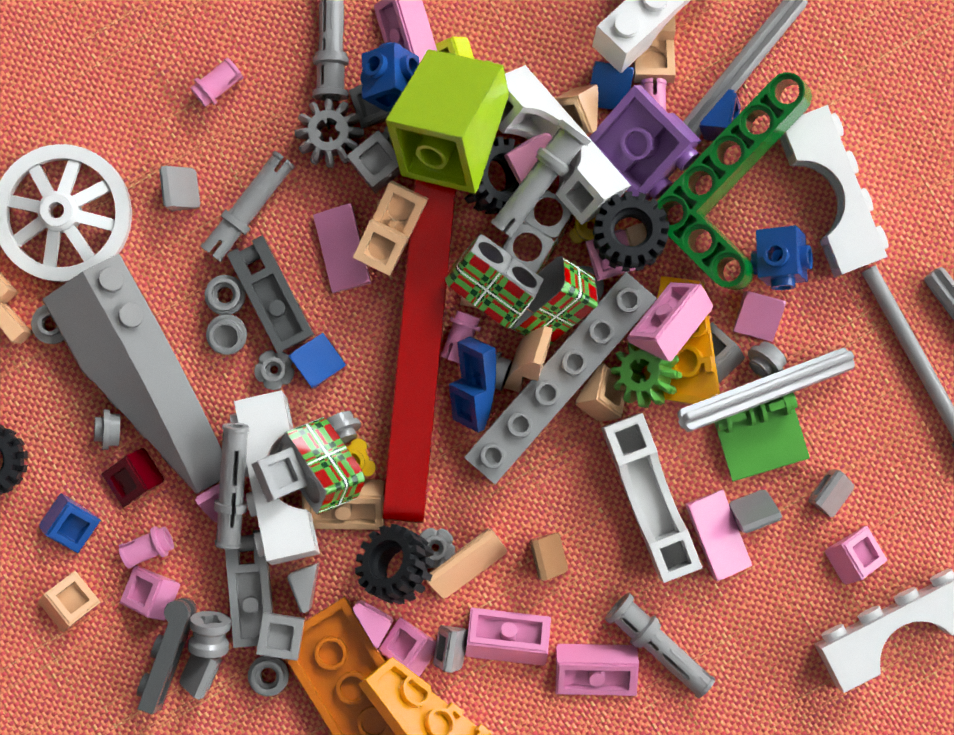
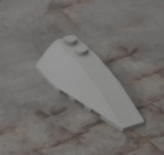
M117 254L82 271L43 298V303L81 371L102 390L117 410L119 409L130 420L142 437L147 439L159 451L161 457L185 483L198 494L220 482L222 449L177 357L121 255Z

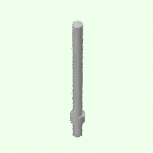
M875 265L863 271L862 275L954 440V406Z

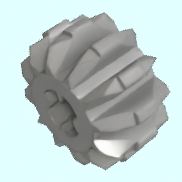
M326 98L324 102L325 110L320 111L318 105L312 102L309 104V107L314 116L311 118L306 114L299 115V121L308 128L295 130V136L299 139H307L299 146L302 154L314 150L310 158L312 164L317 165L323 155H325L326 166L334 168V156L339 155L344 164L350 162L345 150L348 148L353 151L359 146L357 142L351 139L364 137V130L359 127H352L359 122L360 116L357 112L346 116L349 108L348 103L343 101L334 111L332 99ZM330 125H335L339 136L334 141L329 137L330 142H324V137L321 133L322 128L327 126L329 130Z

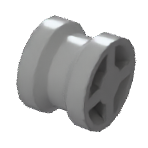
M202 611L193 614L190 617L189 624L190 629L193 631V636L188 640V651L202 658H217L226 655L229 651V640L226 638V633L231 628L230 617L216 611Z

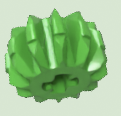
M628 342L629 354L621 351L616 353L618 360L622 361L621 367L615 366L610 369L612 374L621 376L613 387L617 391H625L623 396L625 402L633 403L637 400L638 406L642 408H648L651 401L657 405L665 404L663 391L672 395L677 393V389L670 382L671 379H680L682 377L681 372L671 369L679 362L678 356L676 355L672 361L662 360ZM645 366H647L648 372L651 373L648 380L645 379L646 376L642 373Z

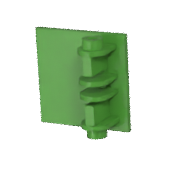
M794 393L715 422L732 482L810 458L795 408H798Z

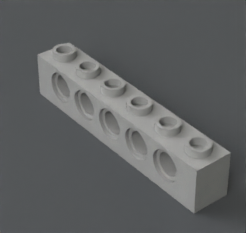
M625 272L598 303L599 306L587 315L542 368L539 380H531L464 458L492 483L496 484L657 298L628 272Z

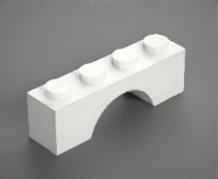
M625 0L597 25L592 47L618 72L622 73L650 47L663 27L691 0Z
M526 65L505 73L509 96L498 127L503 134H514L529 140L534 136L549 133L553 138L559 130L558 123L562 119L591 141L588 146H582L569 163L568 167L570 170L562 177L559 175V187L556 192L557 197L583 225L596 217L605 201L609 203L611 197L616 194L620 198L631 185Z
M828 105L801 115L779 139L790 166L813 169L823 175L833 187L837 199L836 218L831 229L819 241L835 278L888 257L885 249L889 245L884 230L881 226H875L870 211H873L874 207L870 194L866 188H860L855 174L859 172L857 161L850 150H845L840 136L844 135L842 123L836 113L831 114Z
M280 390L234 401L236 413L230 414V422L246 424L249 427L245 477L249 476L252 492L246 493V500L251 517L257 516L260 532L254 533V539L259 557L265 556L268 563L275 565L319 555L320 551L312 514L306 509L287 505L279 498L267 502L251 465L256 461L276 454L285 432L293 429L286 395Z
M638 413L602 427L601 430L659 580L665 583L702 569L688 529L677 510L659 461L658 451L643 413Z
M952 569L935 574L930 578L932 584L917 591L916 587H912L894 596L895 603L882 610L880 606H874L863 611L857 616L859 621L846 628L843 624H840L821 634L823 640L814 645L835 686L845 693L881 674L880 658L883 646L889 636L903 625L912 622H930L944 633L954 636V572Z

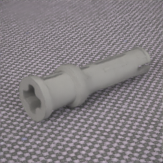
M320 0L319 46L318 51L313 56V64L317 66L316 89L312 90V97L321 101H325L326 98H331L332 101L348 99V90H345V66L349 65V57L346 52H343L344 0Z
M562 119L558 123L559 130L547 146L538 149V154L536 155L538 161L497 216L491 221L494 226L502 232L504 231L511 238L558 175L562 177L564 174H567L570 170L568 167L569 163L582 146H588L591 142Z
M631 593L625 594L610 609L605 620L609 624L615 623L631 638L630 643L634 647H644L668 671L688 687L697 698L705 695L716 679L709 675L660 629L661 624L656 616L650 617L633 602L634 596Z

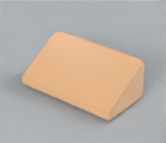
M365 480L358 498L319 515L313 511L302 494V509H306L312 514L315 529L380 530L379 527L384 526V481Z
M488 528L455 552L450 559L428 572L433 576L431 581L427 582L442 598H447L507 553V549L492 528Z

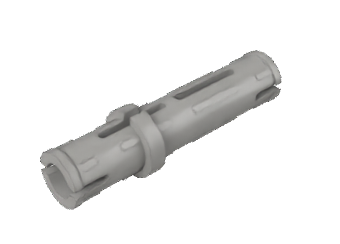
M276 151L272 153V156L244 193L238 198L230 211L225 209L220 215L223 220L206 241L200 245L201 248L209 253L216 243L221 241V245L212 255L218 261H223L224 256L241 234L246 235L250 230L248 227L249 223L290 171L295 168L289 160H286L281 168L275 172V167L284 157Z
M225 423L222 425L223 439L219 498L214 501V510L218 512L215 545L221 549H238L242 544V514L247 512V501L243 500L247 436L249 432L248 425L242 423Z

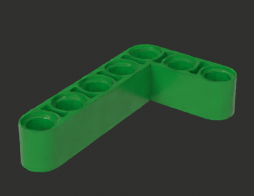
M785 72L774 77L657 200L659 202L658 209L661 210L663 208L667 214L666 222L668 221L669 210L675 205L680 204L684 213L680 222L674 225L669 223V237L715 283L727 289L741 290L747 287L754 276L753 264L706 215L810 106L812 100L811 90L794 73ZM790 85L799 86V96L794 102L789 104L781 102V93L786 87ZM763 115L769 116L770 125L767 131L758 135L754 134L752 125L755 119ZM738 145L741 149L740 158L734 164L726 165L724 163L725 151L731 146ZM710 175L712 179L710 190L703 195H698L695 189L696 182L702 176ZM709 232L712 238L710 248L703 253H698L695 246L697 237L702 233ZM737 260L741 267L740 274L735 280L728 282L724 277V267L728 262Z

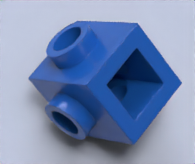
M395 42L383 43L374 50L362 53V99L386 112H390L418 67L419 57Z
M796 225L756 230L757 250L751 253L754 274L758 275V278L766 285L771 286L772 290H791L796 288L795 283L808 282L807 270L813 268V254L811 246L806 245V234Z

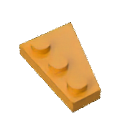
M661 276L658 297L670 282L701 284L704 290L705 285L701 281ZM708 313L677 353L679 362L671 369L681 372L682 377L680 379H671L670 384L675 386L677 393L672 395L663 391L665 400L695 404L720 394ZM645 366L644 372L646 380H648L651 375V373H649L647 370V366Z
M394 657L386 660L358 684L396 735H490L492 733L482 724L476 726L462 715L464 711L453 702L447 704L435 695L427 682Z

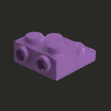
M634 85L589 137L631 185L627 191H632V196L638 197L639 192L646 194V200L651 197L655 200L659 199L671 187L672 182L668 178L677 168L683 171L696 160L699 153L695 148L701 142V139L675 113H668L641 85Z

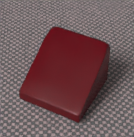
M144 448L126 455L102 473V476L123 508L164 482V477Z

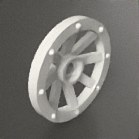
M68 144L40 147L19 158L10 166L0 180V246L10 260L25 272L48 281L68 282L82 271L119 254L123 249L132 223L130 195L122 177L115 168L96 153ZM68 160L58 190L54 191L41 165L53 161ZM82 163L96 170L104 178L103 181L73 196L71 195ZM29 173L43 197L41 201L14 196L16 188ZM112 192L115 202V219L82 210L81 206ZM57 205H63V215L55 218L53 216L54 208ZM10 208L38 213L36 219L16 234H13L10 224ZM80 223L112 231L106 244L97 254H94L77 229ZM48 228L42 264L26 254L21 246ZM61 233L66 234L84 262L68 267H57Z

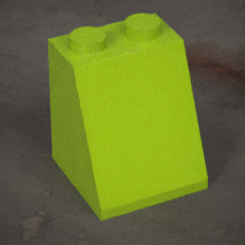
M427 50L386 119L401 176L476 194L509 96L503 65L491 61L463 57L453 53Z

